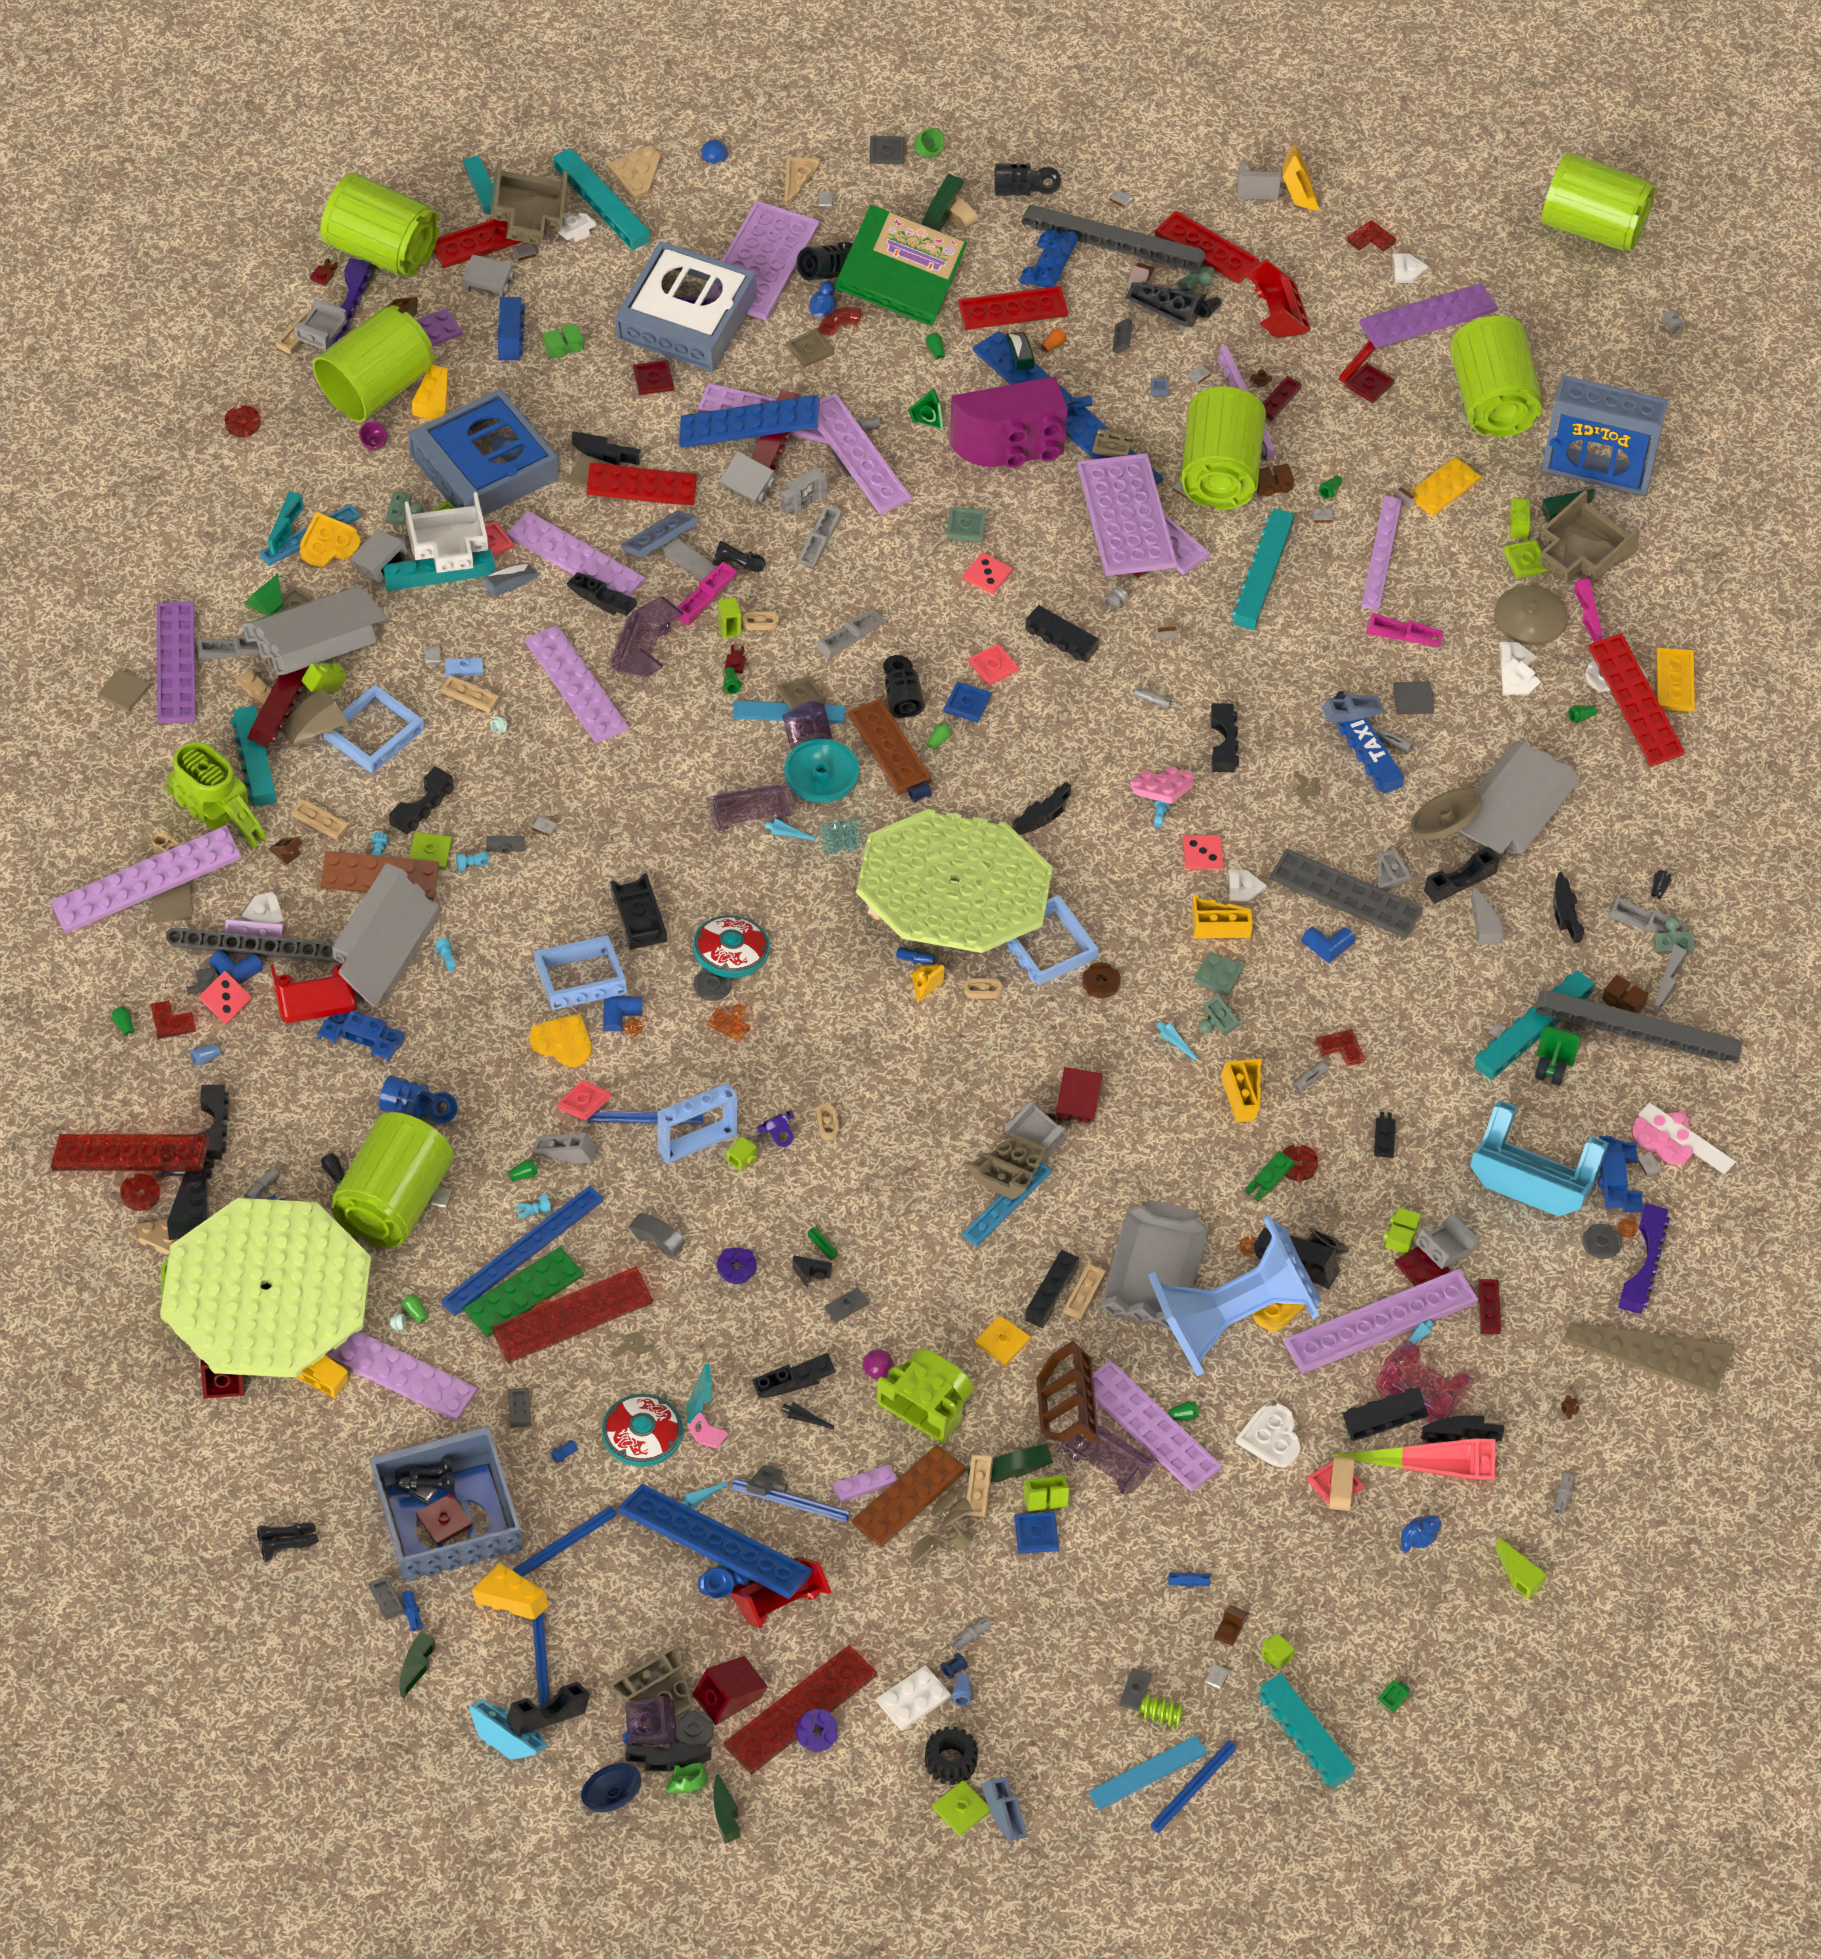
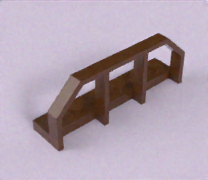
M1072 1341L1050 1355L1036 1378L1041 1434L1047 1439L1066 1442L1080 1433L1083 1438H1087L1091 1443H1095L1099 1440L1092 1357ZM1073 1353L1074 1369L1046 1386V1382L1057 1364ZM1073 1381H1076L1075 1390L1077 1393L1048 1411L1047 1398ZM1078 1406V1422L1060 1433L1050 1431L1049 1423Z

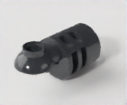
M995 163V196H1030V191H1038L1041 194L1049 195L1056 192L1061 185V175L1052 167H1043L1038 171H1031L1030 163ZM1046 178L1052 179L1050 185H1044L1043 181Z
M838 242L837 246L824 245L803 248L798 253L796 262L799 274L805 280L838 277L853 243Z
M893 655L888 657L883 663V670L886 674L884 682L891 714L897 718L919 715L924 710L925 704L917 671L913 669L912 662L905 656Z

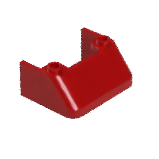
M1265 259L1244 273L1245 277L1255 284V292L1258 297L1264 298L1267 302L1271 316L1260 322V325L1271 336L1280 338L1302 335L1311 330L1297 285L1288 275L1268 259Z
M274 964L270 965L273 990L281 1020L285 1023H294L354 1011L357 1008L355 989L339 975V970L343 964L335 966L330 977L294 983L293 977L289 975L277 976Z
M804 1557L793 1558V1560L813 1569L812 1576L790 1599L753 1580H749L750 1584L748 1585L740 1584L734 1587L731 1596L748 1624L761 1628L763 1627L762 1624L766 1622L765 1619L768 1618V1613L801 1597L812 1600L817 1598L820 1592L832 1593L820 1562Z

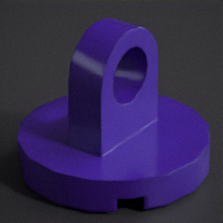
M792 1110L786 1111L787 1114L776 1115L763 1122V1124L758 1125L759 1133L769 1131L776 1145L780 1147L789 1146L793 1141V1133L787 1121L794 1117ZM781 1132L788 1134V1140L785 1143H781L778 1140V1135Z

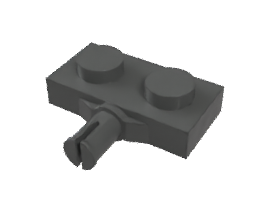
M215 967L196 970L198 984L187 986V994L198 992L202 994L218 978Z
M763 1465L747 1483L746 1491L765 1497L770 1491L775 1489L786 1492L788 1484L779 1482L782 1477V1470L773 1466Z

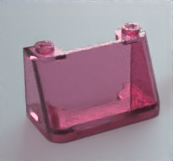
M1406 1339L1385 1359L1376 1381V1389L1380 1394L1387 1397L1391 1394L1402 1393L1409 1388L1419 1387L1429 1415L1423 1419L1431 1423L1449 1418L1470 1390L1475 1379L1467 1374L1458 1373L1450 1381L1418 1362L1421 1354L1419 1348Z

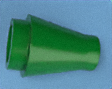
M938 333L928 335L925 344L935 359L938 360L939 357L945 358L942 337Z
M1335 475L1333 478L1321 483L1319 488L1320 495L1326 499L1334 497L1343 482L1342 478Z
M727 668L724 671L723 689L728 694H736L740 691L741 682L735 673V669Z
M1573 705L1568 711L1569 719L1571 722L1576 723L1597 715L1595 705Z
M125 1006L114 1009L112 1011V1020L123 1032L124 1036H127L128 1033H134L135 1030L130 1011Z
M526 1159L509 1170L508 1174L511 1181L514 1182L535 1177L534 1175L538 1174V1170L533 1159Z
M1189 1400L1172 1409H1168L1169 1415L1173 1420H1195V1417H1199L1196 1401L1190 1402Z

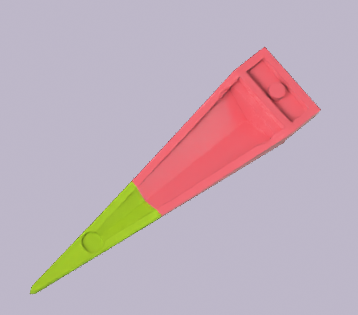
M1468 1439L1333 1454L1332 1457L1355 1458L1357 1462L1471 1480H1495L1496 1439Z

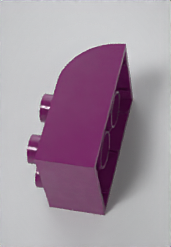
M1056 377L952 395L949 443L953 450L964 460L979 466L997 467L1006 465L1009 468L1019 467L1025 461L1041 459L1045 462L1052 461L1059 455L1064 454L1067 406Z

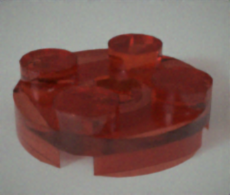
M241 405V408L237 409L233 407L225 415L226 430L237 437L248 438L256 433L261 425L258 411L251 406Z
M1291 1145L1282 1151L1294 1162L1302 1161V1165L1295 1164L1285 1175L1287 1178L1296 1182H1302L1316 1174L1318 1157L1313 1149L1305 1145H1301V1147Z
M139 1173L135 1174V1177L125 1179L120 1187L121 1199L125 1206L135 1211L150 1210L157 1204L161 1193L160 1187L153 1176ZM140 1189H143L144 1194L137 1195V1193H135L139 1192Z

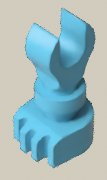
M1155 800L1156 816L1154 827L1161 828L1163 816L1166 814L1167 809H1169L1170 803Z
M374 832L372 855L381 856L384 847L388 843L387 834Z
M481 852L474 856L468 855V857H465L464 853L456 854L458 872L465 871L466 865H489V854Z
M443 938L435 943L437 953H440L441 957L444 958L448 972L456 970L449 939Z
M547 1194L540 1195V1203L533 1202V1205L518 1204L516 1210H525V1212L519 1213L518 1217L526 1218L534 1212L535 1214L539 1213L540 1210H543V1213L551 1212Z

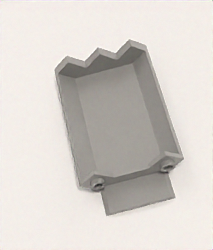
M358 586L244 623L242 627L247 642L257 641L262 659L271 657L276 674L282 675L308 667L311 663H319L376 643L372 624L389 618L365 591Z
M1528 742L1512 743L1476 789L1483 801L1479 814L1468 825L1460 829L1459 832L1489 847L1498 854L1503 853L1505 849L1512 854L1524 853L1580 779L1571 765L1565 762L1560 764L1553 760L1554 756L1543 750L1538 752L1532 749L1531 744Z
M387 863L332 947L333 959L343 963L339 970V975L374 1007H376L381 998L386 1000L389 998L440 916L439 905L435 901L431 902L425 896L426 892L417 883L413 884L407 878L408 874L403 869Z
M1147 1200L1146 1207L1140 1205L1127 1209L1100 1307L1112 1316L1121 1318V1315L1134 1317L1133 1321L1146 1324L1152 1321L1161 1323L1160 1327L1171 1329L1148 1275L1156 1272L1159 1280L1164 1285L1193 1288L1209 1230L1206 1225L1196 1218L1197 1211L1152 1200Z

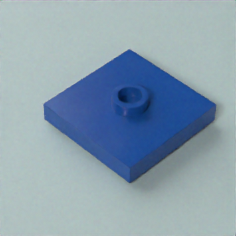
M957 681L944 707V712L979 723L992 696V692Z
M1055 1512L1014 1514L1018 1554L1059 1551Z

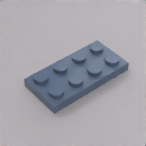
M677 510L620 545L625 552L639 557H646L654 549L663 547L666 542L678 538L679 534L691 530L699 522L697 516Z

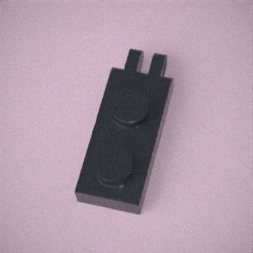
M1380 1112V1118H1376L1374 1156L1393 1158L1395 1119H1392L1391 1112H1388L1387 1119L1384 1118V1112Z

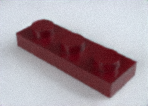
M1286 376L1262 403L1266 410V417L1273 420L1299 392L1302 383Z
M1479 1279L1480 1334H1500L1499 1280Z

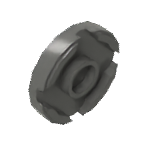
M706 969L701 970L694 977L693 983L695 993L709 1001L723 999L729 994L732 986L731 978L715 975Z
M1595 1224L1590 1226L1583 1234L1582 1244L1591 1256L1599 1259H1608L1618 1254L1622 1246V1238L1617 1230L1612 1229V1226Z
M700 1710L685 1711L676 1717L672 1733L677 1742L681 1741L691 1745H707L714 1736V1725L712 1719Z

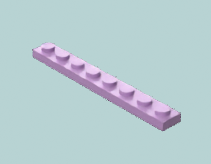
M1220 347L1217 359L1219 365L1224 367L1223 373L1225 378H1229V386L1248 391L1228 347ZM1264 427L1261 456L1264 455L1266 461L1273 460L1275 448Z
M1384 495L1361 605L1363 608L1379 610L1402 498Z

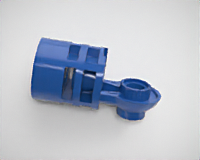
M392 1075L386 1078L379 1099V1109L383 1112H398L421 1119L423 1115H427L434 1122L442 1124L450 1122L455 1117L458 1109L456 1099L447 1092L430 1093L427 1084L418 1085L415 1081L409 1083L407 1079ZM442 1103L447 1105V1110L444 1113L440 1111Z

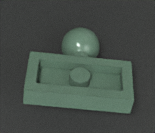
M1202 266L1199 271L1192 272L1177 281V285L1179 288L1187 290L1196 288V285L1199 283L1203 286H1209L1213 281L1214 269L1213 267Z
M393 493L386 523L405 525V502L407 501L411 514L423 513V506L419 503H413L410 506L412 500L410 493Z
M1670 916L1665 921V927L1669 930V933L1654 934L1655 953L1672 952L1674 944L1687 950V952L1694 951L1693 932H1677V929L1680 927V921L1675 916Z
M1219 995L1203 1005L1204 1010L1211 1019H1203L1199 1022L1198 1028L1201 1032L1210 1033L1214 1025H1217L1226 1036L1240 1026L1239 1021Z

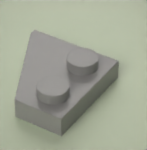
M1396 849L1378 854L1377 888L1387 890L1411 882L1412 876Z

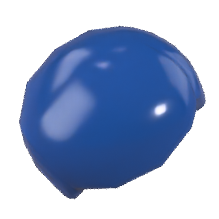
M710 140L702 146L701 156L706 162L717 164V162H724L727 159L728 150L726 145L720 140Z

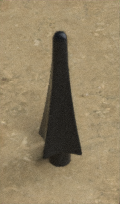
M794 1401L792 1406L783 1404L781 1411L788 1414L787 1418L834 1429V1425L815 1416Z

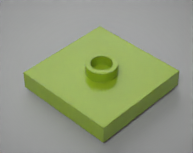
M1537 540L1504 546L1503 552L1517 579L1549 571V569L1543 568L1540 563V553L1542 550Z
M415 832L409 859L439 862V869L446 870L452 837Z
M964 1780L932 1804V1809L959 1836L963 1835L991 1812L989 1806Z

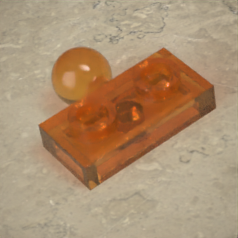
M735 1004L731 1009V1016L716 1009L707 1022V1026L740 1043L750 1030V1025L738 1020L746 1015L745 1006Z

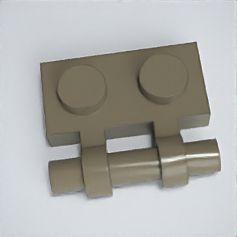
M1108 428L1105 430L1098 429L1092 453L1110 457L1128 456L1134 435H1129L1123 431L1121 433L1114 432Z

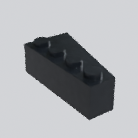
M1132 282L1126 299L1181 325L1192 327L1206 294Z
M206 1167L186 1168L167 1220L169 1240L180 1239L209 1218Z
M1263 1228L1254 1243L1255 1254L1259 1259H1262L1272 1239L1268 1228ZM1289 1235L1311 1281L1330 1289L1339 1274L1335 1249Z

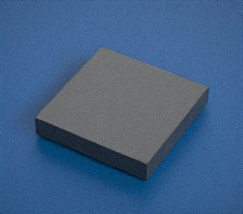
M870 136V164L904 165V137Z
M1430 681L1393 683L1397 715L1434 714Z

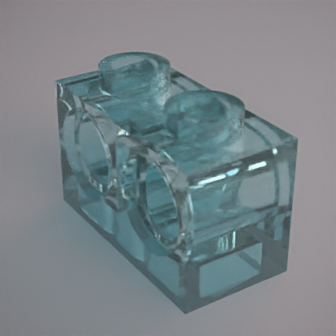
M856 819L819 825L818 836L823 853L833 854L845 849L852 851L860 847V834Z

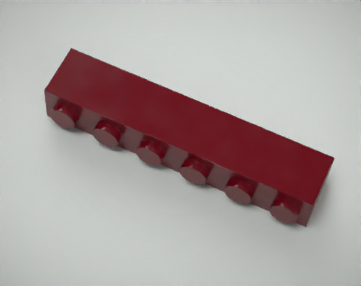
M781 389L776 401L800 398L801 395ZM791 432L760 436L751 459L771 470H776L779 464L778 458L783 455L785 450L784 444L786 441H789Z
M309 666L288 674L279 675L247 737L248 740L265 748H268L271 742L275 743L279 734L276 731H281L285 723L283 718L287 719L291 712L289 707H294L298 698L295 695H300L304 687L301 680Z

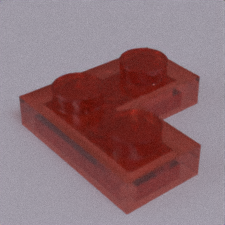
M1370 220L1347 237V242L1359 251L1368 244L1373 243L1384 252L1396 243V238L1373 220Z
M169 1000L150 1004L158 1039L196 1032L192 1012L173 1015Z
M1352 1029L1317 1037L1315 1040L1322 1056L1340 1052L1346 1067L1365 1063L1364 1055Z

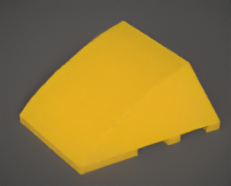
M1294 144L1289 149L1282 168L1283 179L1295 205L1310 210H1320L1308 169L1297 144Z

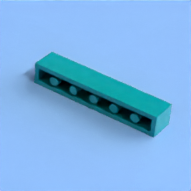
M490 548L486 551L472 552L473 568L440 573L436 571L434 558L386 564L383 567L386 590L393 591L484 577L495 571L492 550Z
M256 706L233 709L234 717H231L232 728L237 730L234 732L235 742L240 743L237 749L239 757H243V761H240L242 772L246 771L247 774L244 775L245 786L250 787V790H247L248 799L253 801L254 807L276 803L275 789L265 747L247 739L251 727L258 716Z
M1279 1674L1262 1684L1259 1692L1260 1701L1263 1705H1268L1273 1718L1276 1721L1280 1720L1284 1725L1283 1729L1286 1735L1294 1738L1298 1750L1301 1753L1305 1752L1311 1767L1319 1770L1322 1781L1326 1785L1330 1784L1332 1788H1335L1352 1778L1355 1767L1283 1675Z

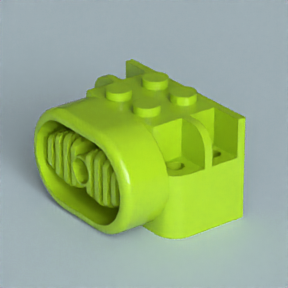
M191 742L181 746L173 756V771L167 776L169 785L164 789L176 799L182 808L186 807L193 818L198 817L214 831L232 820L222 806L236 795H240L249 807L245 785L234 775L230 762L210 745L202 742Z
M920 1348L914 1351L905 1364L891 1367L886 1379L882 1377L878 1379L877 1404L944 1444L961 1423L963 1405L972 1395L974 1387L969 1376L961 1368L929 1349Z

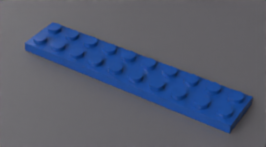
M641 1484L619 1506L618 1513L788 1599L812 1576L813 1569L644 1484Z

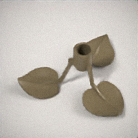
M951 1489L946 1495L942 1496L931 1510L933 1517L941 1513L945 1517L943 1520L944 1526L951 1525L953 1527L947 1533L948 1540L929 1534L923 1537L915 1545L911 1553L910 1561L912 1568L933 1548L935 1540L944 1542L949 1546L954 1544L960 1551L966 1549L971 1543L972 1539L955 1523L956 1520L973 1512L969 1501L966 1498L960 1499L950 1508L949 1514L946 1513V1509L955 1501L956 1491L954 1489Z

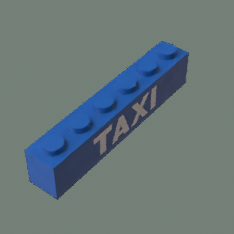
M1366 718L1337 722L1341 735L1346 736L1348 746L1356 752L1357 760L1363 762L1366 774L1368 776L1371 775L1374 779L1373 782L1376 789H1380L1385 794L1403 787L1404 775Z

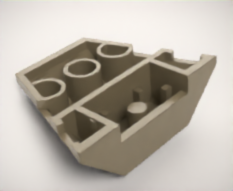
M322 688L308 697L290 714L281 731L294 746L316 739L319 734L325 732L332 734L333 729L342 726L346 729L350 726L336 702Z
M1016 1135L997 1145L996 1150L989 1154L983 1153L978 1160L972 1163L968 1161L964 1164L981 1185L988 1190L1014 1200L1026 1191L1047 1149Z
M678 1643L626 1675L624 1674L607 1684L609 1688L641 1715L650 1716V1722L657 1728L693 1707L688 1683L683 1671V1663L678 1651Z

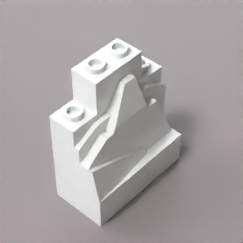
M477 492L473 493L474 506L411 514L408 501L405 502L407 532L415 560L434 558L437 573L473 568L472 552L488 550L487 534Z

